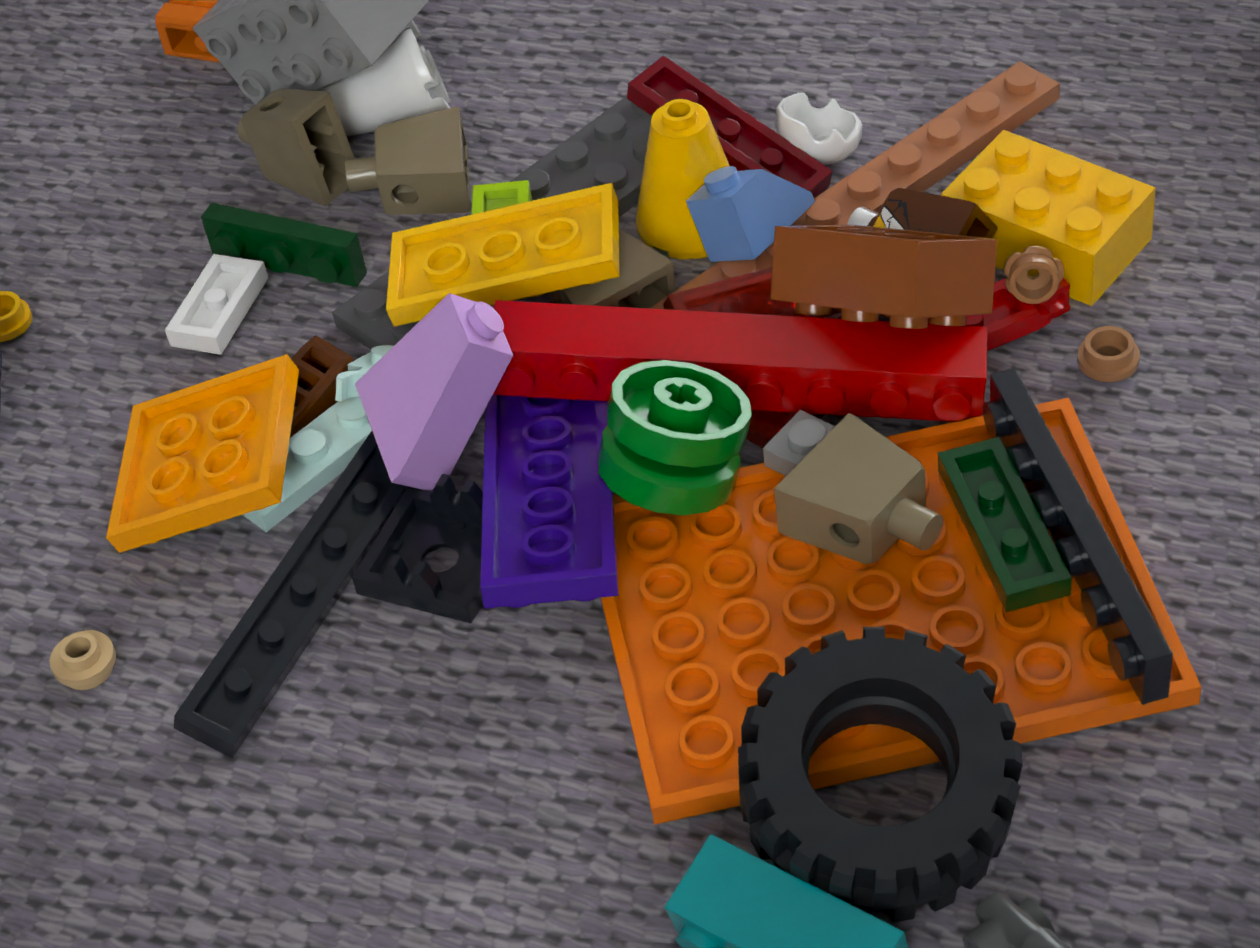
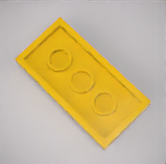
M607 183L393 232L386 312L393 326L420 321L449 293L472 301H481L488 305H494L495 300L512 301L526 297H536L548 292L585 284H595L603 280L620 277L618 198L613 184Z

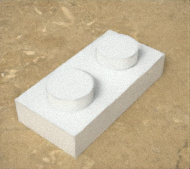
M213 254L165 329L170 346L222 355L268 280L264 262Z

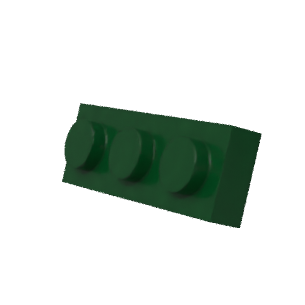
M211 203L201 216L212 254L263 261L265 268L277 273L288 272L316 278L327 284L339 283L358 287L367 274L357 233Z
M1000 437L939 452L938 472L1005 611L1010 612L1071 595L1072 577Z

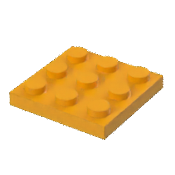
M288 354L133 405L106 539L119 553L281 503L299 369Z

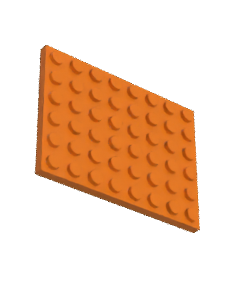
M1069 397L1036 404V407L1173 653L1169 697L1142 705L1129 680L1121 681L1118 679L1109 658L1108 640L1101 627L1093 629L1088 623L1082 607L1081 589L1074 577L1072 578L1071 595L1010 612L1005 611L938 472L939 452L992 439L987 431L983 416L886 436L887 439L921 462L925 469V507L942 515L943 525L937 540L928 550L922 551L898 539L875 563L864 564L778 532L774 488L786 476L765 466L764 463L739 468L735 489L727 502L705 513L690 515L657 513L631 504L616 494L613 497L619 596L600 597L654 825L740 806L738 747L742 745L741 726L747 708L755 705L758 706L757 689L769 673L777 672L781 676L785 675V658L802 646L807 647L813 655L821 651L822 636L841 630L845 632L848 641L861 639L863 627H885V638L904 640L907 629L928 635L926 647L940 653L943 646L948 644L966 655L964 670L969 675L976 670H983L996 685L993 703L1003 702L1009 705L1016 722L1012 740L1020 744L1200 704L1202 688ZM1047 529L1048 532H1049V534H1050V536H1051V538H1052V540H1053V542H1054V544H1055L1054 538L1052 537V535H1051L1049 529ZM869 724L848 728L827 739L811 756L808 774L810 785L814 790L941 761L927 744L911 733L892 726Z

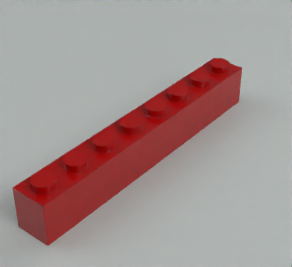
M495 300L494 309L503 320V332L513 357L493 395L608 402L612 383L622 370L641 362L669 360L692 363L716 371L736 383L749 398L751 410L794 413L802 410L811 414L846 416L850 413L854 416L948 422L983 416L987 380V327L928 324L927 328L910 329L889 326L890 322L888 321L857 322L833 318Z

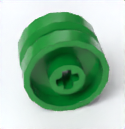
M660 360L641 362L624 369L619 373L611 386L607 406L608 425L602 433L598 453V474L608 488L621 498L653 512L675 515L709 512L726 503L735 489L741 464L739 452L746 442L752 417L750 400L736 383L716 371L692 363Z

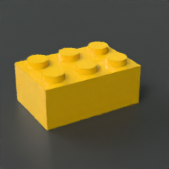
M1003 130L941 193V196L976 203L998 227L992 238L997 239L995 267L1003 270L1006 260L1013 253H1022L1029 246L1045 247L1052 252L1053 258L1060 259L1063 264V277L1070 284L1069 297L1089 306L1094 305L1152 239L1156 187ZM1031 269L1027 274L1029 276H1036L1039 271Z

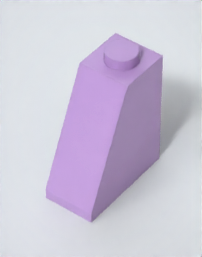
M449 293L355 383L391 483L432 492L441 475H450L513 357L503 332V320L498 312L487 303L472 301Z

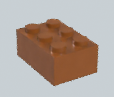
M862 225L775 226L771 299L795 302V313L804 315H831L832 308H835V311L842 312L841 319L847 321L877 322L879 314H881L883 318H890L889 326L898 328L924 329L928 326V318L929 323L934 325L966 326L967 315L992 314L997 239Z

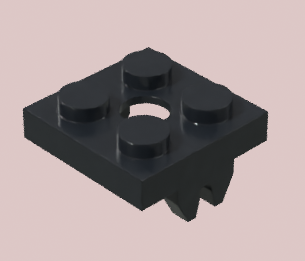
M446 474L441 475L432 492L408 486L352 577L356 593L472 624L483 604L480 588L483 491L475 481L467 480L460 493L456 490L450 475ZM441 547L451 548L458 553L457 563L449 570L443 572H434L426 562H423L427 553Z

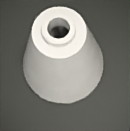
M413 19L372 66L317 90L331 94L347 137L374 132L380 125L451 108L447 104L450 103L448 93L429 49L425 50L423 45L420 47L416 38L422 35Z

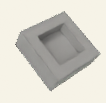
M800 410L763 448L764 465L787 476L835 426Z

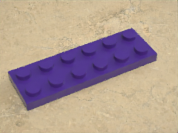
M492 395L485 408L480 586L484 609L506 606L521 608L538 603L569 600L591 601L600 597L619 596L613 491L608 488L598 474V453L602 433L608 425V402Z

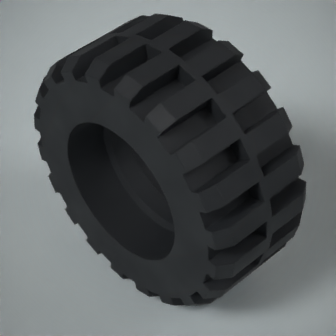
M863 627L861 639L847 641L845 632L842 630L822 636L821 651L813 655L807 647H800L785 658L784 676L777 672L769 673L757 689L758 706L755 705L747 708L741 726L742 745L738 747L739 798L743 822L749 823L750 841L761 860L771 859L775 867L872 915V909H890L892 922L915 919L917 905L928 902L929 907L936 912L954 903L957 889L960 886L972 890L986 875L990 859L999 856L1008 836L1021 787L1018 783L1023 766L1022 747L1020 743L1012 740L1016 722L1009 705L1003 702L993 703L996 685L983 670H976L971 675L964 670L966 655L948 644L943 646L940 653L926 647L928 635L907 629L904 640L885 638V627ZM869 724L892 726L918 737L933 750L947 773V788L942 801L934 809L918 819L893 826L866 825L836 813L815 793L810 785L808 774L811 756L827 739L848 728Z

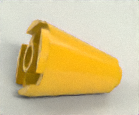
M687 99L671 100L658 108L652 115L636 212V228L642 242L651 248L654 246L668 251V257L680 260L707 257L686 200L704 185L703 180L709 173L730 166L707 110L702 105Z

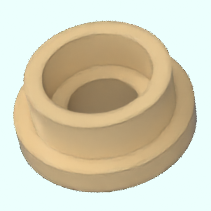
M94 630L79 631L65 637L55 646L50 656V668L54 677L61 684L76 690L92 689L102 684L110 676L116 660V651L107 635Z

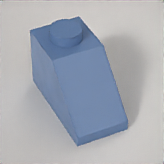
M734 166L723 167L709 173L703 180L704 185L686 200L710 262L756 259L774 242L775 226H791L815 203L812 192L766 170L737 171Z

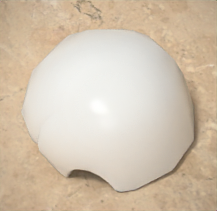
M796 93L783 98L776 108L777 133L823 165L835 164L851 156L862 138V123L856 113L840 108L835 99H831L823 108H814L809 103L805 93Z

